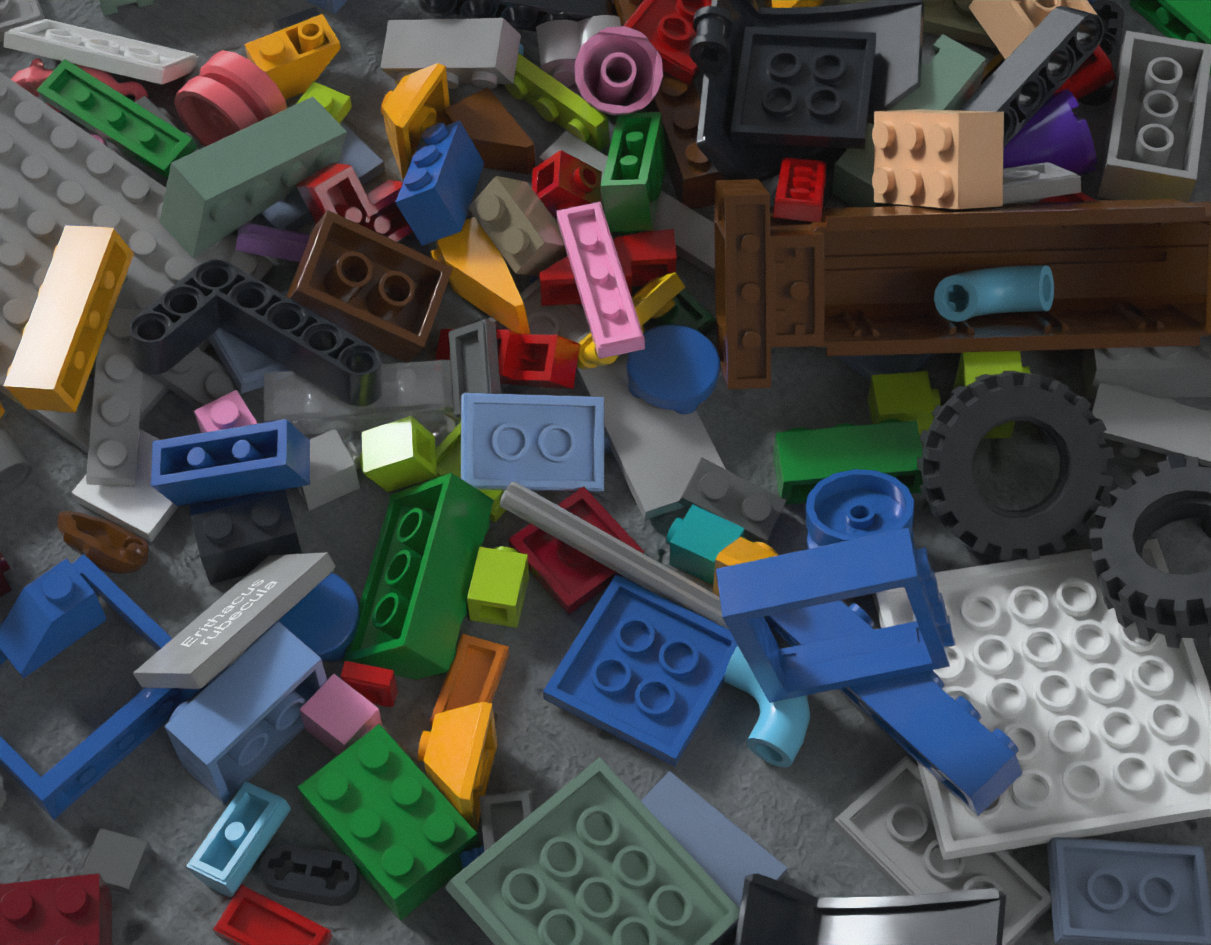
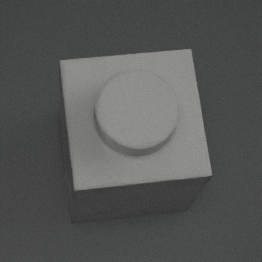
M336 428L310 439V485L296 487L308 511L360 488L356 470L361 468V459L352 442L343 443Z

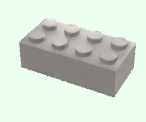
M1126 31L1118 58L1116 79L1112 91L1097 197L1113 200L1178 199L1183 202H1189L1198 173L1211 65L1210 44Z

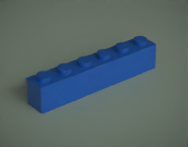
M841 600L764 616L769 627L791 647L874 630L872 628L874 625L873 620L860 606L853 603L848 607ZM933 670L838 689L977 816L988 808L1022 774L1016 753L1019 752L1016 744L1000 729L996 728L993 732H990L979 722L981 715L964 697L958 696L954 700L942 689L945 687L943 681Z

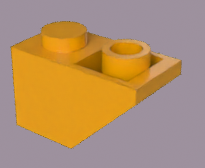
M323 14L244 44L247 59L270 77L279 88L285 100L306 92L312 82L316 81L341 49L338 38Z

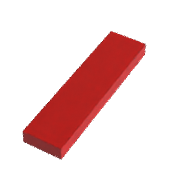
M790 157L782 159L773 218L821 222L827 168L825 161Z

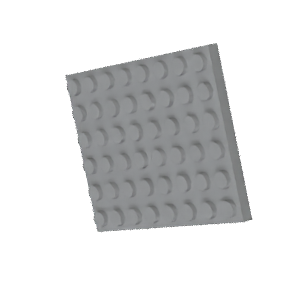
M0 72V391L26 409L4 384L7 379L8 369L13 363L21 343L24 327L29 322L36 304L39 288L44 283L51 265L54 249L59 244L65 226L114 228L133 251L134 255L114 308H147L199 264L208 260L217 259L229 262L263 283L274 273L275 264L263 255L235 251L237 237L231 233L192 258L159 222L166 187ZM207 338L197 348L204 351L210 345L209 339ZM96 359L76 413L26 409L87 454L89 450ZM144 373L140 422L169 391L167 387Z

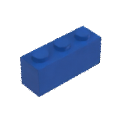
M460 120L446 126L443 123L435 124L422 133L396 199L397 206L422 246L461 232L469 210L468 206L471 204L484 166L483 159Z
M287 419L152 441L151 487L176 506L310 485V440Z

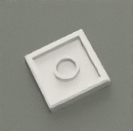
M140 429L135 487L89 485L85 475L72 491L74 500L152 542L179 507L151 487L152 441L160 439Z

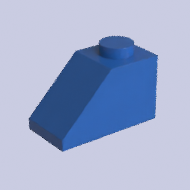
M67 558L23 588L0 628V650L23 679L107 620L95 592Z

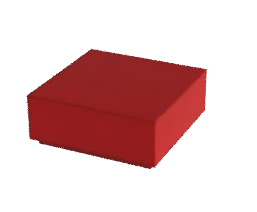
M345 661L340 676L345 683L372 704L394 707L398 694L394 670Z

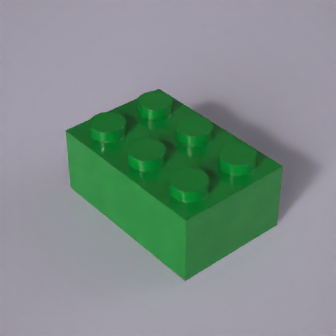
M380 724L297 787L305 811L340 852L348 856L355 863L358 873L400 921L462 871L459 854L463 851L479 848L477 832Z

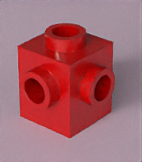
M559 150L533 169L532 189L552 217L557 219L556 211L601 202L602 171L563 150Z

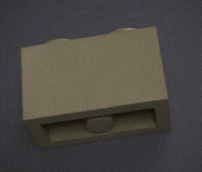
M495 176L468 206L516 274L540 277V272L567 256L558 223L527 182Z

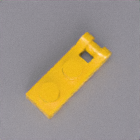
M676 272L651 279L631 297L642 333L645 332L642 325L651 317L656 319L673 308L675 305L673 298L685 288ZM591 333L579 342L580 350L577 367L582 370L608 365L615 362L618 358V355L599 359Z

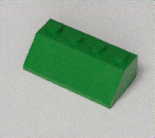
M453 473L391 495L359 604V626L354 639L346 648L343 664L345 661L394 670L395 676L417 680L449 671L456 655L455 646L461 623L468 609L467 597L479 547H482L484 536L490 526L489 517L494 502L492 498Z

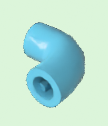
M1048 265L1006 266L962 272L948 276L939 282L935 289L934 302L941 316L955 322L988 314L1049 311L1054 297L1053 275Z
M737 645L728 663L724 682L751 695L756 699L760 708L758 721L746 741L747 746L756 756L772 765L784 768L790 767L804 742L810 721L808 696L769 703Z

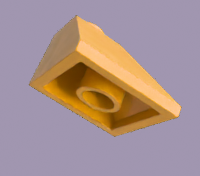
M439 63L404 76L394 91L391 90L385 95L381 105L386 135L402 180L406 177L422 133L435 124L443 123L445 125L444 109L450 106L446 66Z
M479 702L435 714L431 732L423 731L418 749V761L424 762L427 778L476 832L478 831L481 818L479 796L486 795L498 745L493 704L487 702Z

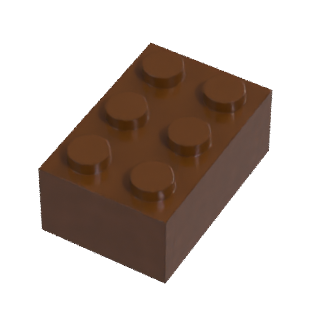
M327 210L311 232L287 297L363 340L375 349L408 363L425 347L453 268Z

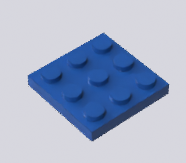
M616 574L543 690V699L676 767L724 684L725 672L731 656L737 647V643L729 629Z

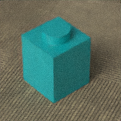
M692 504L685 518H676L667 534L666 544L670 545L669 565L713 585L716 557L721 550L740 537L744 538V528Z

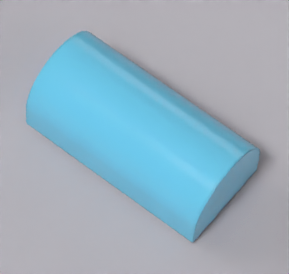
M245 781L186 867L208 887L225 896L232 897L291 811V807L284 798Z

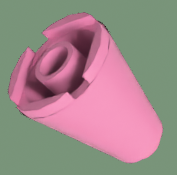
M625 26L607 27L586 40L580 47L574 65L575 83L583 99L594 109L613 116L630 115L645 108L657 95L663 77L662 58L658 50L655 49L642 32Z

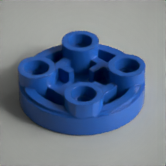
M661 325L643 333L645 349L628 353L626 372L630 393L637 398H642L653 406L674 410L679 414L685 415L694 412L698 408V404L705 401L716 388L720 372V359L716 348L702 333L686 326Z
M331 572L278 621L322 659V662H334L344 657L346 648L354 639L359 626L360 611L357 598L350 585L340 576Z

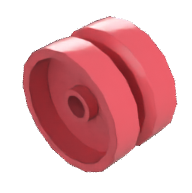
M223 50L214 54L201 67L199 76L190 79L176 93L174 101L178 116L185 127L205 147L287 109L286 101L279 88L262 69L249 59L235 52Z

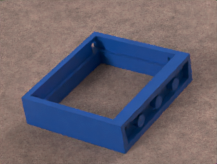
M909 528L716 569L722 617L769 703L950 667L947 647L956 646L950 616H947L942 593H939L934 570H931L926 547L916 549ZM904 587L917 621L780 649L764 616Z
M84 554L72 563L73 567L88 585L154 649L159 651L172 640L153 619ZM0 650L1 665L7 660V658ZM206 684L201 689L145 687L42 777L0 736V766L54 820L168 721L179 705L185 701L192 700L208 685Z

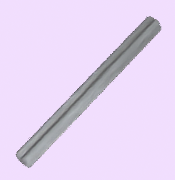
M511 482L504 491L500 501V505L504 509L649 591L729 629L722 617L719 596L517 482Z

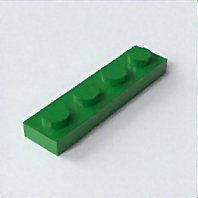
M66 59L57 66L37 89V92L44 101L167 179L171 163L193 153L197 149L194 140L190 136Z

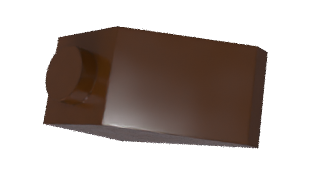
M488 87L444 109L445 126L459 120L461 121L484 161V168L528 175L533 172L535 168L533 141Z

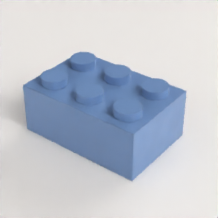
M279 621L267 632L265 631L246 648L245 652L233 664L227 665L211 679L208 687L195 699L185 701L172 713L169 723L165 725V729L182 767L224 805L239 791L245 781L248 782L305 728L299 709L327 681L322 659Z

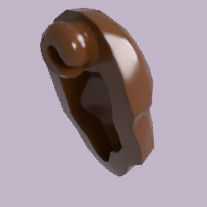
M62 511L58 514L57 527L63 536V541L78 554H84L100 570L113 574H128L138 571L147 563L149 545L143 538L109 520L96 518L84 513Z

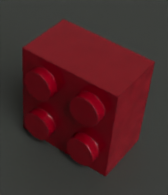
M100 873L0 884V945H112V894Z

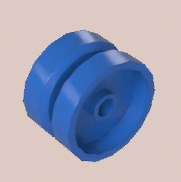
M853 469L834 473L819 481L807 498V549L904 528L910 529L914 541V499L908 487L895 477L875 470Z

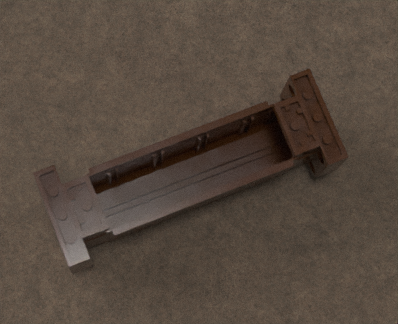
M758 179L716 180L714 258L717 352L720 359V369L728 389L771 388V347L817 346L826 347V356L1200 346V336L1211 335V202H1183L1178 199L1006 203L1001 207L947 209L924 206L822 208L821 222L773 218V214H770V194ZM1048 265L1052 271L1054 297L1049 311L988 314L955 322L941 316L935 306L934 294L936 287L944 278L954 274L985 268Z

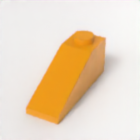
M475 217L464 221L461 232L435 241L437 249L430 251L431 258L453 268L449 282L455 293L510 330L520 334H531L524 303L505 260Z

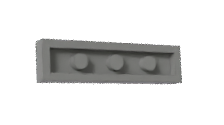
M114 308L97 353L86 481L89 485L135 487L144 373L134 363L129 327L130 322L144 309Z

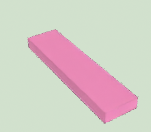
M601 202L556 211L559 229L599 359L645 349L644 336Z

